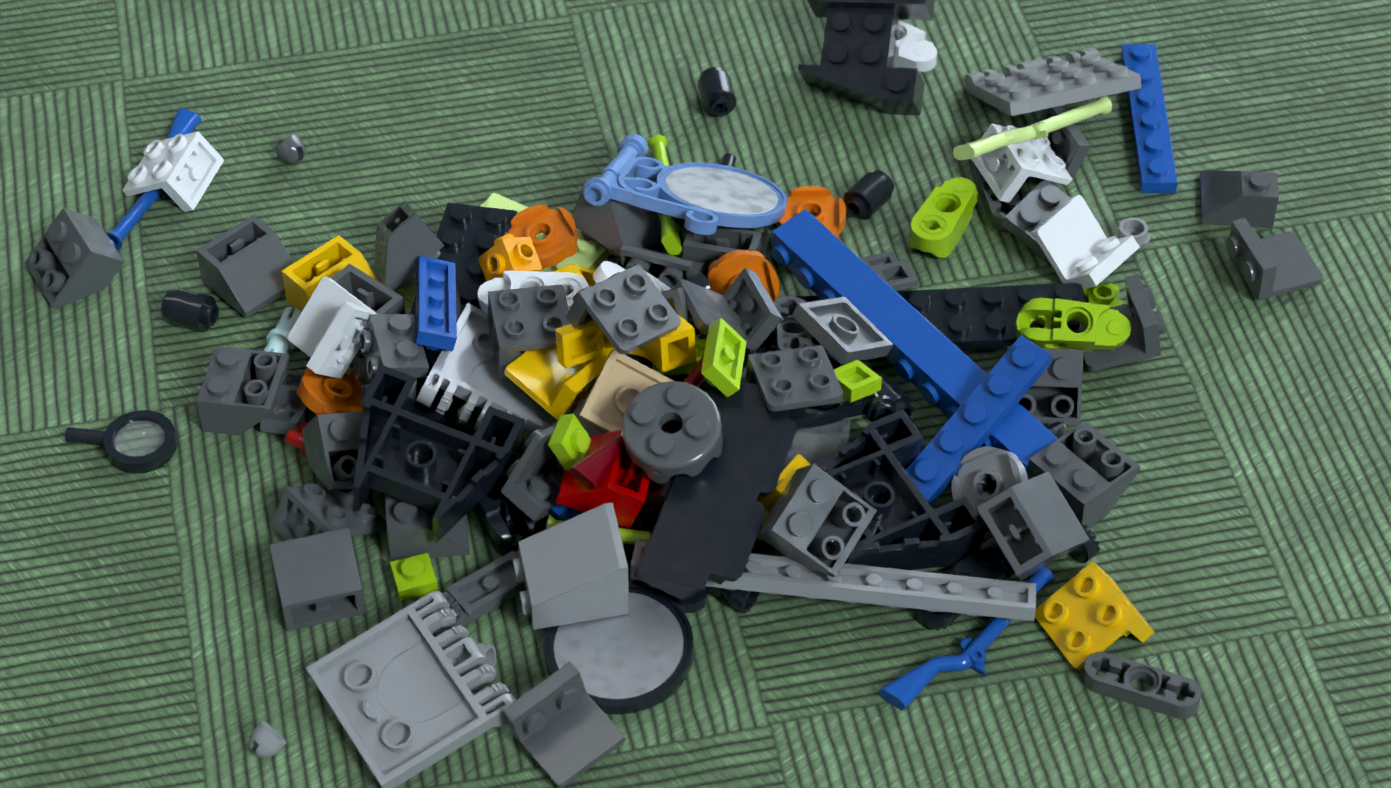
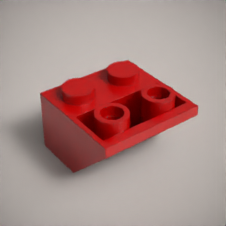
M622 430L589 436L591 442L584 458L613 440L616 436L622 435ZM624 450L593 490L585 487L570 474L569 470L566 471L564 469L556 503L585 513L603 504L613 502L618 525L630 529L645 502L650 478L643 469L629 460L626 450Z

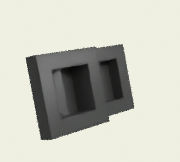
M893 251L860 258L895 291L918 286V279L906 260L899 261Z
M286 370L272 414L260 421L261 432L287 435L289 430H297L305 422L310 409L296 393L305 372Z

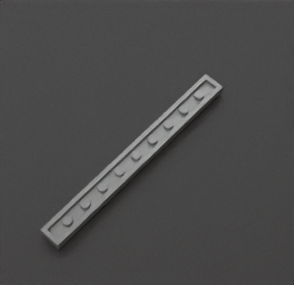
M636 541L630 578H634L633 576L647 542ZM750 553L743 574L737 581L730 582L725 580L719 585L708 579L706 584L708 587L725 588L727 590L764 592L771 595L783 594L809 599L839 600L848 603L885 605L892 608L904 607L930 612L960 613L969 616L1006 618L1013 621H1034L1036 611L1035 583L847 563L843 564L836 577H831L787 557Z

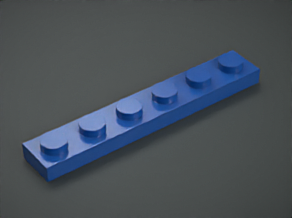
M1122 44V66H1127V69L1141 76L1142 88L1126 91L1141 193H1176L1178 182L1156 44Z
M1021 335L905 470L930 506L950 484L954 475L959 473V469L963 465L959 463L964 456L983 445L1053 362L1051 354Z

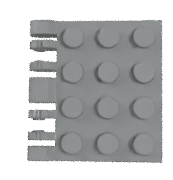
M1093 47L1079 50V52L1067 53L1066 61H1061L1058 56L1047 57V61L1040 58L1018 63L1017 68L1014 65L1004 66L1003 74H997L996 70L989 69L984 70L983 73L974 72L965 75V85L970 95L1010 116L1142 88L1140 74L1127 69V66L1115 64L1113 60L1102 58L1098 50Z
M467 303L456 323L457 339L454 350L442 349L416 401L430 408L437 392L441 388L445 393L436 409L437 412L444 414L449 409L453 401V395L467 401L458 415L459 419L457 422L466 425L475 406L483 409L473 428L475 431L489 406L525 419L524 430L531 434L537 429L542 431L549 428L558 420L508 377H498L487 323V313Z
M433 591L306 667L311 679L381 788H396L491 728L503 727L507 724L503 710L516 701L514 696L508 693L509 689L501 682L485 688L486 685H489L496 679L497 672L493 666L488 665V659L472 637H468L470 633L466 627L456 625L450 630H446L456 622L457 614L453 609H450V604L440 591Z

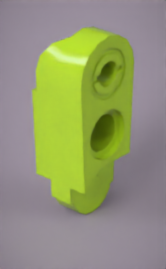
M957 177L945 181L941 187L936 186L912 218L909 241L911 249L929 252L938 258H946L951 254L973 216V208L977 203L978 191H976V186L971 180Z
M1035 298L1027 302L1020 310L1014 327L1017 338L1022 335L1038 347L1082 349L1084 352H1092V349L1115 350L1124 345L1130 336L1131 325L1126 316L1119 313V310L1109 309V305L1058 298ZM1072 320L1079 321L1085 327V331L1082 333L1072 332L1068 328L1067 322ZM1035 321H1039L1043 324L1044 328H1030V325Z

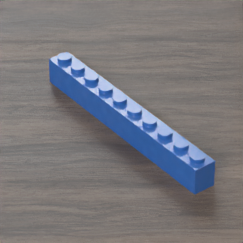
M806 209L772 231L771 253L775 261L782 267L786 266L796 275L801 286L805 289L810 288L820 300L846 297L894 344L888 355L884 356V358L894 366L897 374L903 380H909L920 391L924 400L931 405L935 404L946 415L947 420L952 417L986 377L987 374ZM1017 403L981 447L990 446L1015 453L1028 473L1029 458L1058 438L1021 404Z

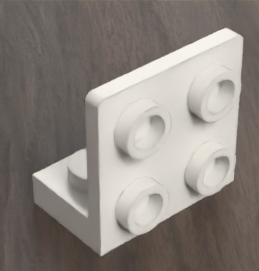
M991 123L981 139L1018 128L1011 125L1005 127ZM1047 138L1032 139L1004 146L972 158V161L998 200L1010 203L1028 176L1069 185L1072 181V177L1065 169L1066 164L1055 155L1049 146L1050 141Z
M198 131L185 135L178 134L173 138L161 141L155 140L145 148L143 159L129 173V181L122 192L126 196H131L162 188L184 212L192 211L195 209L224 159Z
M1081 195L1070 199L1033 232L1034 237L1062 283L1077 282L1082 285L1083 289L1097 286L1140 248L1133 235L1117 239L1116 236L1107 238Z
M323 277L287 338L311 357L306 366L319 375L342 379L360 349V333L362 330L367 329L369 315L377 313L329 277Z

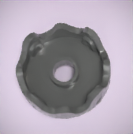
M677 381L661 382L652 385L635 396L629 403L623 416L622 436L628 458L632 463L643 469L648 477L656 483L665 484L670 477L677 474L697 476L712 458H718L721 454L723 437L719 410L711 397L697 386ZM670 420L679 421L683 425L678 432L673 434L665 433L661 430L662 425Z

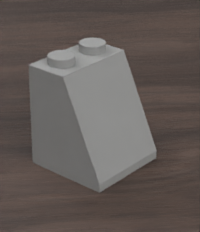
M613 502L598 506L518 542L519 558L512 559L516 583L524 582L525 590L519 591L522 614H530L533 630L629 614L628 565Z

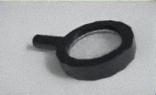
M150 410L132 411L121 415L110 423L106 431L68 427L65 433L66 442L104 446L109 463L118 470L131 474L148 473L161 468L171 460L177 449L176 431L171 420L161 413Z

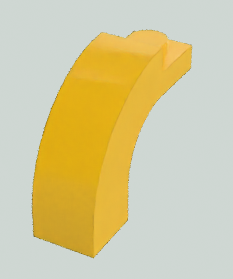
M679 316L681 323L676 330L628 354L648 359L662 372L697 361L695 329L690 323ZM594 320L574 329L572 324L555 329L558 362L565 369L597 357L609 355L611 350L615 349Z

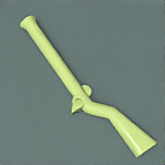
M1107 96L1099 97L1094 102L1035 124L957 146L953 149V155L957 160H968L1004 146L1032 139L1048 138V133L1098 114H1109L1112 110L1111 100Z

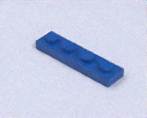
M419 255L416 266V344L423 345L431 350L444 349L453 351L457 339L455 263Z

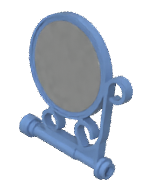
M637 134L627 135L619 143L618 154L602 171L601 176L590 178L583 187V196L589 204L601 206L606 204L609 199L628 203L639 208L684 219V227L687 230L701 235L714 234L717 225L733 228H758L775 224L784 217L787 205L786 194L780 187L752 172L713 163L692 162L667 167L657 159L645 157L648 152L647 142L642 136Z

